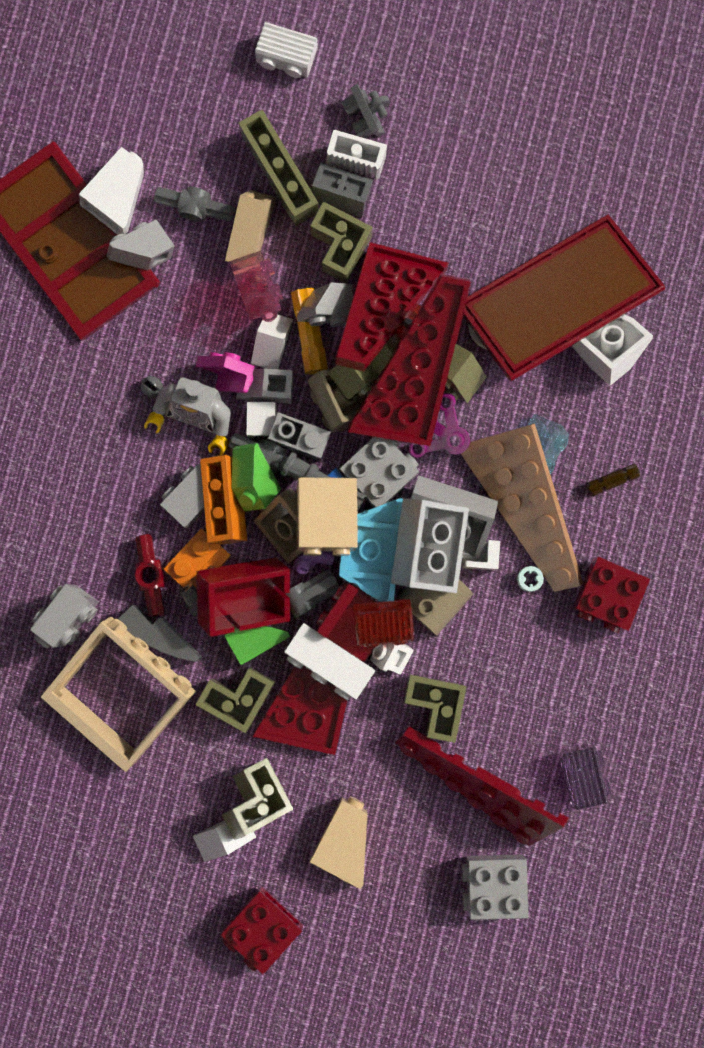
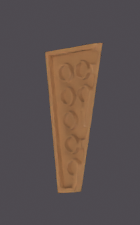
M535 423L470 441L467 450L461 453L462 457L490 498L498 501V510L538 569L542 572L553 591L556 592L581 586L583 584Z

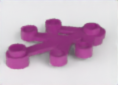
M443 394V398H449L451 404L449 407H445L441 402L440 409L444 411L447 427L439 423L437 419L434 433L441 438L432 440L431 446L421 445V453H416L414 450L415 444L411 443L409 452L413 457L419 458L427 452L446 449L451 454H461L469 447L470 437L468 432L458 425L454 408L456 400L452 394ZM452 436L459 438L460 443L458 446L452 444Z

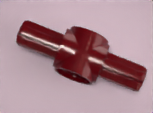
M150 534L139 535L135 539L139 563H135V578L139 585V591H144L148 616H161L164 614L161 588L165 587L164 571L161 568L160 559L156 560L152 536ZM148 568H154L157 573V577L152 583H146L143 578V574Z

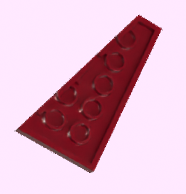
M369 242L335 365L364 372L401 327L404 319L410 316L429 293L440 274H444L447 271L449 262Z
M440 274L347 427L348 432L431 446L469 293L470 279Z
M352 585L353 587L358 589L359 592H361L368 598L371 597V595L367 594L357 586ZM333 602L328 612L332 610V608L336 604L335 602ZM305 665L301 669L295 666L253 737L335 755L347 700L335 692L337 686L328 680L324 685L311 676L313 671Z
M408 727L400 734L395 742L406 756L414 757L423 764V768L428 773L440 777L445 781L446 786L450 790L462 794L468 799L471 806L484 811L490 816L493 823L500 827H505L522 844L531 846L564 828L569 820V817L562 813H559L558 817L547 812L544 810L546 804L537 799L532 801L521 797V792L518 788L479 766L476 770L470 768L463 763L465 758L457 753L454 755L441 751L439 743L411 727Z

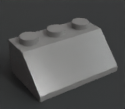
M418 475L411 499L469 508L462 558L478 562L495 519L498 501Z
M403 498L391 584L457 593L469 508Z

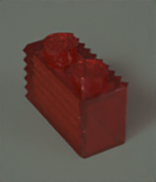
M410 599L353 604L357 646L363 645L366 648H374L379 644L392 643L394 645H404L408 641H414Z

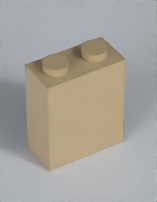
M299 478L297 481V551H304L305 556H320L321 551H333V556H349L350 551L357 549V478Z

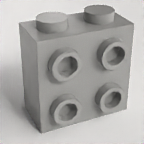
M373 437L340 468V473L345 478H357V491L366 495L365 499L373 508L388 503L419 473V470L416 468L419 464L409 453L405 456L397 448L400 445L397 440Z
M65 584L55 589L50 596L52 600L46 610L42 608L32 620L35 623L31 628V631L36 634L34 639L46 648L50 646L53 648L65 647L67 644L72 645L81 633L78 630L84 621L90 622L98 611L95 607L99 601L78 585Z
M523 854L466 856L467 864H462V881L467 882V893H463L462 899L463 911H468L470 919L528 918L527 859Z

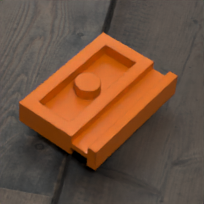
M201 528L168 563L164 570L183 588L187 584L192 583L197 589L196 571L205 570L210 565L213 568L222 567L231 555L219 544L208 543L207 533Z

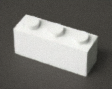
M303 623L285 650V653L289 655L287 660L300 669L305 665L313 671L311 676L324 685L328 680L337 686L335 692L346 700H349L351 696L357 700L375 672V669L305 623Z

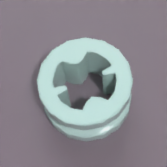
M529 566L523 568L517 575V583L524 591L538 590L543 584V574L536 567ZM526 572L528 574H531V572L536 574L534 578L537 582L536 585L529 584L528 587L524 584L526 581L524 574Z

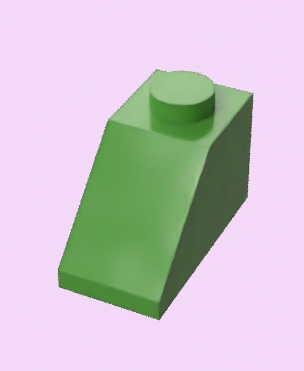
M257 443L235 446L233 449L232 490L243 511L266 509L281 490Z
M232 624L234 632L224 635L241 665L291 637L289 631L270 626L239 631L234 624Z

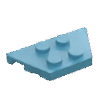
M403 498L357 514V549L350 551L349 556H341L339 576L393 608L395 584H391Z

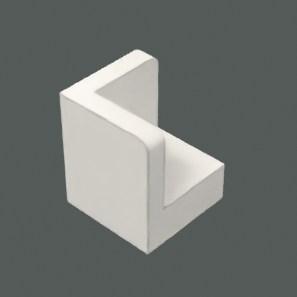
M247 402L248 439H254V436L270 435L276 418L277 407L275 402Z
M488 540L484 545L478 562L462 558V568L497 570L499 566L500 541Z

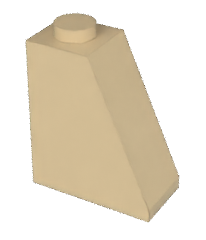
M252 190L240 195L225 261L232 263V267L248 270V267L253 268L257 264L276 197Z
M351 796L348 800L342 797L311 855L310 863L361 889L364 881L367 810L363 808L365 804Z

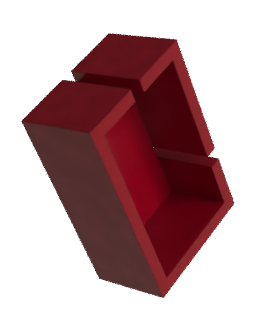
M274 557L196 571L198 624L210 637L234 632V626L226 619L225 615H227V618L239 631L290 621V598L286 595V593H290V569L278 558Z

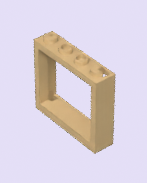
M110 617L99 624L43 693L41 698L126 772L139 760L196 691L185 677L178 676L170 669V665L165 659L155 656L142 639L135 638L130 634L123 622ZM107 635L178 697L136 749L129 745L65 688Z

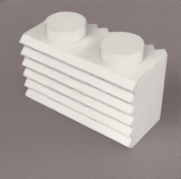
M265 22L255 50L256 61L265 69L274 70L278 68L279 70H284L291 77L300 78L304 76L306 78L309 75L318 48L317 38Z
M333 130L327 150V164L329 166L333 165L335 168H343L344 171H354L355 174L359 172L360 176L364 174L365 177L370 176V178L374 177L377 180L380 178L387 145Z

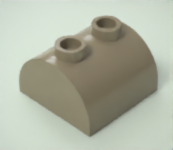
M332 369L319 371L308 380L312 391L311 398L319 406L323 414L322 421L324 426L330 429L331 433L344 431L351 423L368 394L366 393L360 397L357 393L348 400L328 374Z
M289 488L279 494L254 520L255 524L288 564L304 552L297 551V494L292 488Z
M459 579L457 593L406 586L395 600L437 636L473 596V593Z

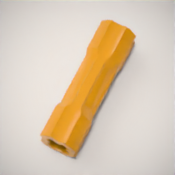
M314 288L297 289L291 292L296 318ZM297 321L305 375H313L319 371L328 370L320 327L310 326L309 322Z

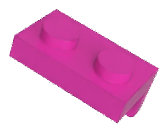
M210 352L209 356H198L196 367L218 374L216 390L231 393L248 392L253 382V365L240 361L239 355L224 352V355Z

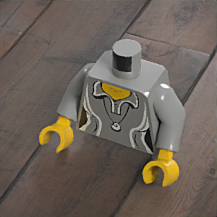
M180 377L178 384L173 383L161 388L153 406L154 412L148 415L144 428L147 429L149 423H154L157 425L155 433H159L164 423L162 415L216 434L208 445V451L212 453L215 447L218 446L221 456L229 446V441L225 436L228 434L231 413L230 409L222 402L219 391L184 377Z

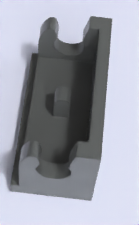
M320 163L312 184V193L318 204L322 205L325 202L345 213L362 218L366 201L370 196L373 180Z

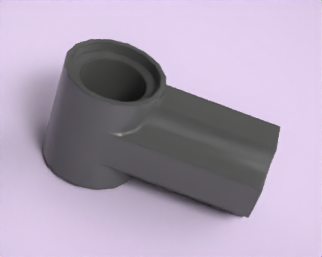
M330 569L313 577V579L306 583L302 582L292 587L290 593H286L290 598V611L295 619L316 607V604L338 591L340 587Z

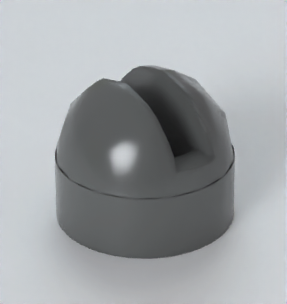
M155 376L145 377L140 384L141 392L149 399H156L159 391L163 388L162 382ZM148 381L158 388L155 392L145 385Z

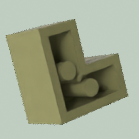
M323 202L310 225L311 236L331 245L322 262V271L347 284L372 238L373 227Z
M395 333L364 372L336 365L328 374L348 400L357 393L362 397L371 390L401 339Z
M456 344L444 393L452 394L456 401L459 398L468 403L487 377L474 355Z
M253 668L248 669L236 691L215 679H210L196 705L246 733L275 681Z
M409 674L403 702L430 708L425 735L429 738L456 743L467 686Z
M267 758L232 776L245 802L222 814V817L235 841L293 810Z

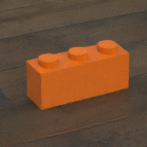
M228 455L200 459L208 543L220 545L247 541L245 511H243L232 490L233 457Z

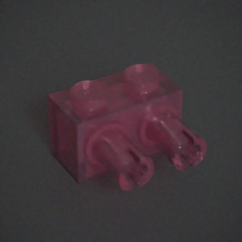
M260 250L229 261L250 321L260 317L265 322L274 321L277 318V311L281 310L278 300L283 299L278 283H272L270 276L274 275L275 272L270 258L264 259Z

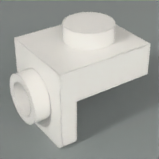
M383 635L374 648L370 660L383 671L391 670L401 675L414 650L408 645Z

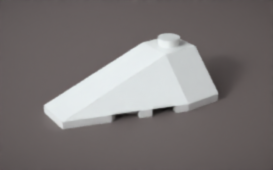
M624 314L623 317L621 316L575 343L572 347L596 374L607 384L612 385L632 368L653 339V335L635 319Z

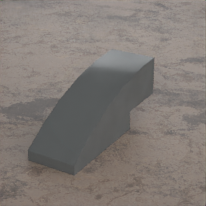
M132 605L118 618V620L126 625L127 631L130 634L142 639L147 645L160 652L194 662L202 658L164 617H160L153 623L137 605Z

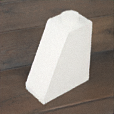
M121 147L79 193L80 206L118 235L128 234L144 176L141 158L134 152H127Z

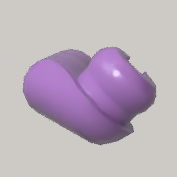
M321 551L320 556H305L304 552L301 553L294 562L296 572L307 574L309 569L317 563L332 566L334 560L333 552Z

